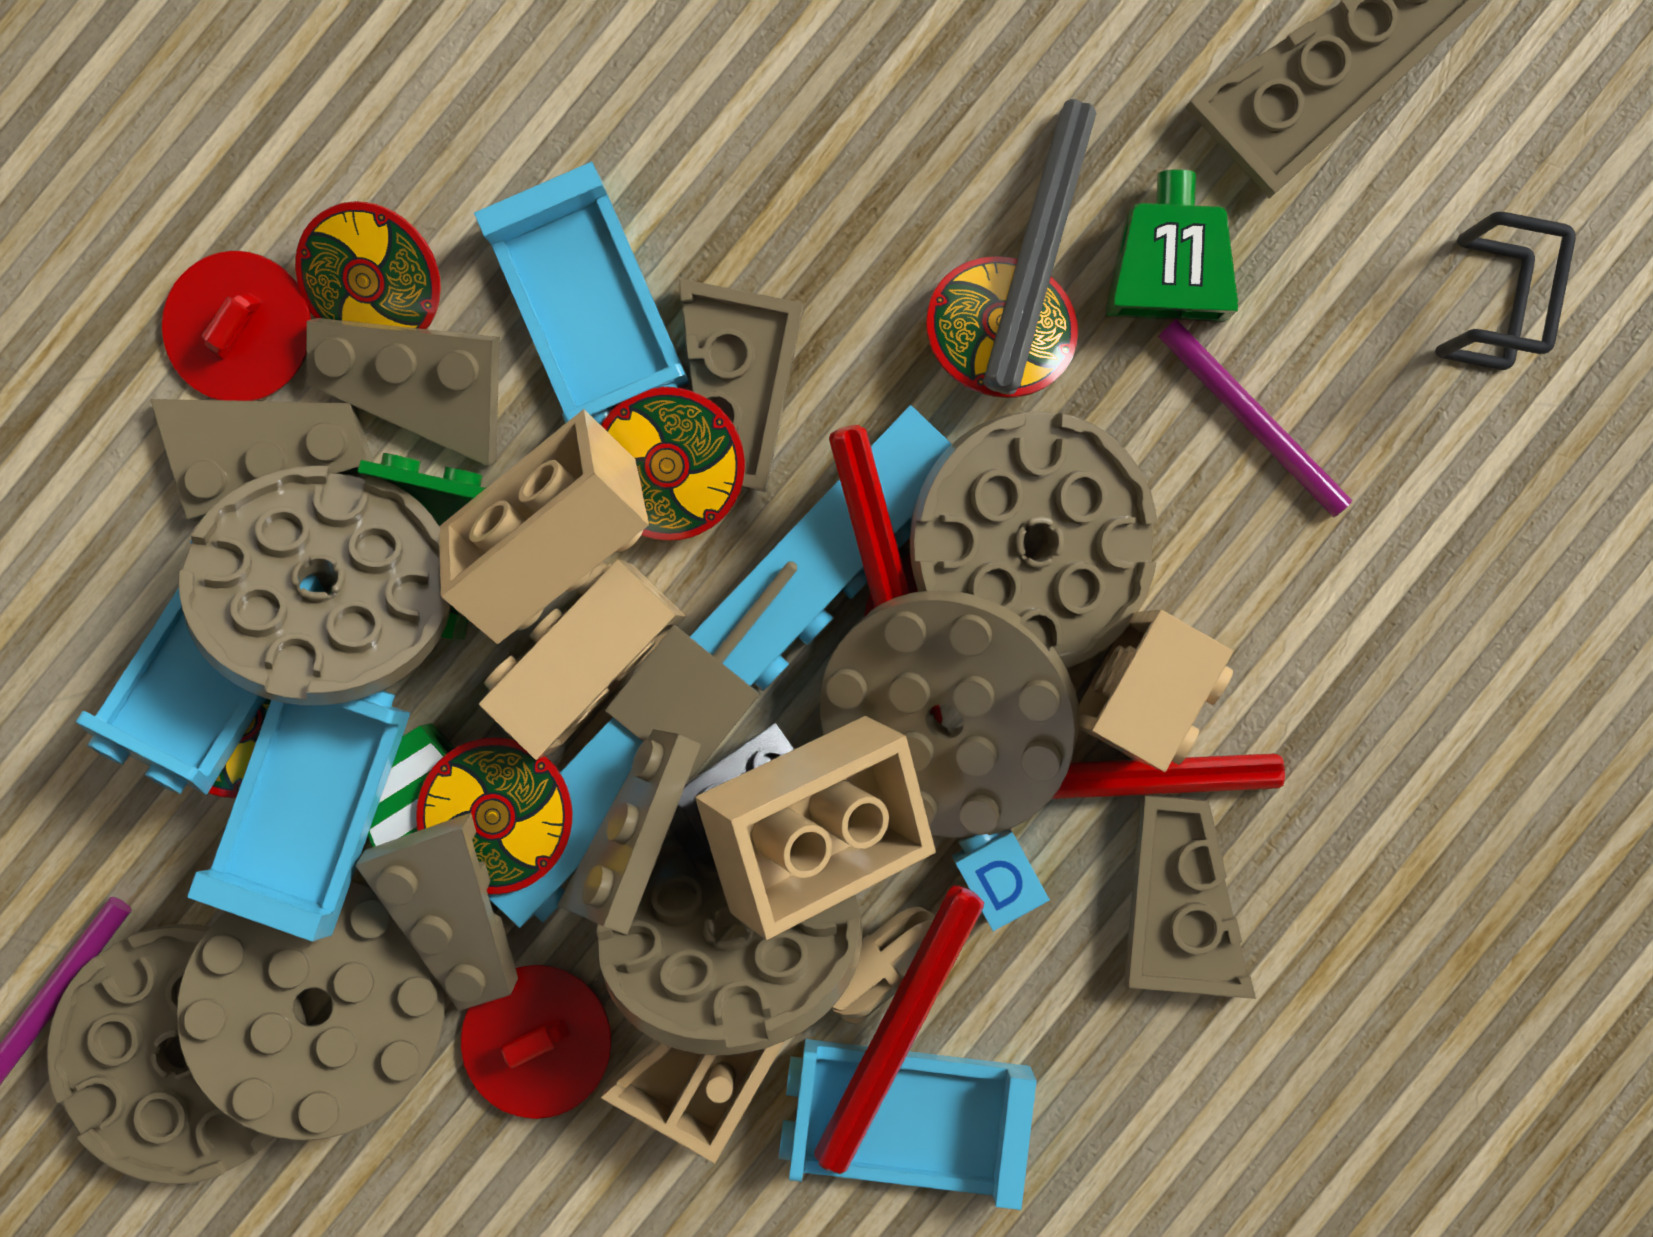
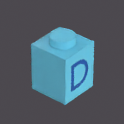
M1010 829L991 835L975 834L969 838L959 840L963 850L952 855L969 889L984 901L982 912L992 931L1050 901Z

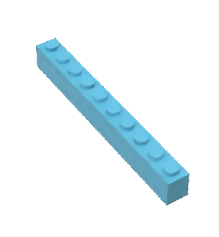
M911 405L871 446L898 550L910 538L914 507L927 475L940 456L952 445ZM840 479L690 636L713 655L787 562L796 563V573L723 662L725 666L750 686L755 683L762 691L789 665L781 656L798 637L808 645L833 619L825 608L842 591L852 599L867 583ZM614 717L560 772L570 793L573 822L568 844L558 862L544 877L526 888L503 894H488L489 899L519 928L533 915L543 923L559 907L557 904L565 891L561 886L576 871L632 768L634 756L643 741Z

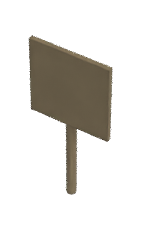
M787 562L713 655L674 624L605 711L643 742L648 739L652 730L655 729L677 733L701 743L688 777L691 780L760 695L759 692L725 666L723 662L796 573V563Z

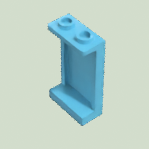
M589 162L474 212L484 237L492 245L564 412L562 416L565 423L585 409L601 425L618 404L652 388H679L690 383L593 162Z
M312 574L304 578L300 584V589L305 588L310 592H325L318 578ZM178 588L96 716L82 711L76 723L92 736L87 746L100 755L120 765H124L127 758L131 756L150 766L145 776L164 788L181 794L185 786L188 785L207 795L266 698L235 685L222 676L204 658L192 640L187 628Z
M381 690L358 700L331 705H296L271 700L210 870L196 872L187 898L312 942L331 936L411 714L392 706L395 695Z
M805 1039L803 1058L790 1057L786 1096L798 1097L796 1121L783 1120L778 1158L791 1161L790 1181L802 1182L803 1173L976 1193L992 1195L995 1207L1022 1210L1037 1082L1030 1066L909 1051L848 1170L843 1174H838L831 1170L827 1171L819 1166V1161L814 1157V1150L868 1046Z

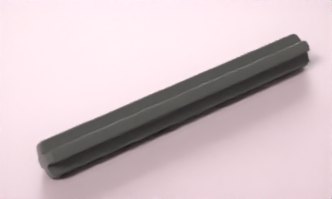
M1069 99L1060 110L983 379L984 385L992 391L1011 395L1017 391L1021 384L1096 117V110L1090 103Z

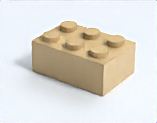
M585 409L580 411L439 526L441 529L439 532L441 597L496 644H499L515 630H524L531 626L548 604L565 591H574L582 586L590 577L595 567L614 552H622L630 548L640 538L643 530L649 526L636 459Z
M619 559L613 565H607L604 561L593 569L587 581L576 589L582 597L569 610L566 609L563 612L558 608L553 610L532 631L530 638L537 644L525 656L522 655L518 659H515L513 656L508 657L485 680L484 685L490 692L479 705L535 760L555 753L651 654L674 624L678 626L687 617L633 564Z
M1163 610L1140 611L1133 614L1129 622L1130 625L1110 645L1078 702L1079 729L1134 760L1166 772L1171 761L1179 765L1191 751L1199 734V729L1192 726L1205 701L1214 705L1229 684L1233 669L1227 667L1226 664L1234 650Z
M867 716L859 718L695 796L729 911L765 940L794 927L936 853L906 735Z

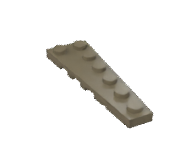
M1341 0L1337 6L1311 23L1310 21L1290 33L1286 39L1258 57L1256 55L1196 94L1185 108L1270 199L1487 0Z

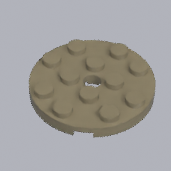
M1020 412L988 420L969 430L946 449L930 470L920 489L914 507L910 531V558L918 592L934 590L956 591L980 596L996 602L1022 617L1020 624L1032 632L1047 649L1052 646L1066 668L1084 662L1111 645L1130 625L1129 622L1133 614L1140 610L1149 592L1157 563L1151 562L1153 545L1152 524H1158L1151 492L1142 472L1129 453L1108 433L1088 421L1063 413ZM1039 524L1047 533L1048 546L1040 558L1033 560L1024 556L1026 552L1023 546V539L1027 526Z
M305 466L280 470L247 482L215 504L198 523L191 535L192 544L185 558L183 570L180 569L179 594L186 625L192 640L204 658L222 676L235 685L270 700L296 705H331L358 700L392 686L419 666L431 653L447 625L452 605L441 597L439 532L441 529L432 515L413 496L397 485L379 477L367 475L366 479L350 475L329 473V466ZM316 572L327 573L337 579L330 595H327L326 592H310L305 588L300 589V584L304 578Z
M946 590L915 592L891 599L871 610L866 617L847 633L832 654L822 680L820 692L822 730L824 735L859 718L867 716L906 735L931 834L955 838H969L975 834L991 835L1013 828L1031 818L1052 799L1060 788L1077 747L1080 721L1078 701L1072 680L1060 656L1052 646L1047 649L1032 632L1020 624L1022 617L1010 609L980 596ZM935 705H950L961 714L964 725L955 728L953 732L949 733L948 728L941 725L934 715L930 714V710Z
M672 835L664 839L628 934L626 935L598 924L597 936L599 939L600 968L607 990L617 1008L637 1029L654 1040L679 1050L697 1054L733 1055L753 1052L779 1044L800 1034L822 1018L840 999L853 978L860 959L862 948L860 908L856 895H853L794 927L765 940L730 913L711 850L690 859L677 838ZM738 924L746 928L745 939L739 937L732 941L720 940L717 944L715 943L713 935L722 926L727 927Z
M351 881L333 934L313 942L227 911L223 913L205 932L187 963L178 995V1035L186 1064L194 1080L214 1105L230 1118L259 1133L277 1138L292 1140L331 1138L352 1132L379 1119L404 1099L418 1083L435 1053L441 1035L445 996L443 988L372 888ZM320 988L331 997L333 1003L332 1013L326 1021L317 1025H306V1023L298 1019L294 1011V1001L303 990Z
M194 924L164 925L133 934L115 943L98 956L92 958L73 978L56 1008L51 1023L47 1062L49 1080L56 1104L63 1103L70 1119L81 1133L77 1139L87 1150L113 1169L144 1181L161 1184H186L209 1180L223 1175L226 1171L246 1162L275 1138L245 1127L226 1115L204 1094L194 1080L189 1068L178 1069L172 1066L165 1055V1045L168 1039L179 1036L177 1006L182 977L195 947L210 928L208 926ZM297 997L294 1001L295 1014L300 1021L306 1023L302 1006Z

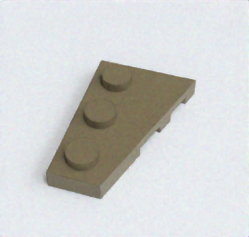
M678 278L693 392L715 403L734 424L741 439L745 457V474L742 488L766 492L804 304Z
M323 318L307 321V385L488 467L496 462L500 337Z
M150 399L187 520H201L215 504L233 490L247 482L273 472L295 467L329 466V473L347 475L358 471L360 460L373 462L357 408L350 403Z
M652 730L648 739L638 748L627 778L559 900L558 906L601 926L626 935L628 934L701 743L677 733Z
M1140 795L1124 984L1128 988L1256 999L1251 976L1247 974L1240 943H1242L1238 921L1233 915L1225 882L1227 875L1209 801L1172 796Z
M471 813L366 849L355 865L458 1011L511 995L518 980L501 917L493 913L486 890L491 882L485 862H478L472 839L476 834V829Z

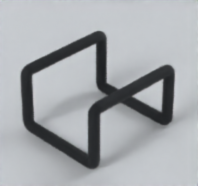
M1494 212L1461 233L1457 238V243L1463 248L1522 259L1508 334L1471 329L1438 345L1435 350L1436 355L1447 360L1507 370L1514 365L1518 350L1535 354L1549 353L1554 348L1576 240L1574 229L1564 223L1508 212ZM1498 225L1562 237L1542 341L1520 337L1535 264L1534 252L1524 246L1479 238ZM1474 342L1505 347L1503 358L1462 350L1461 348Z

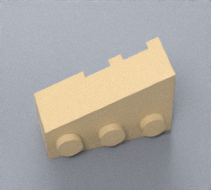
M654 1040L610 1079L601 1098L709 1161L716 1163L784 1042L748 1053L707 1055L679 1050Z

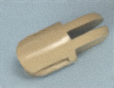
M921 907L908 908L893 916L873 934H867L862 939L860 959L855 974L845 992L831 1009L848 1024L857 1025L891 998L902 982L935 915Z

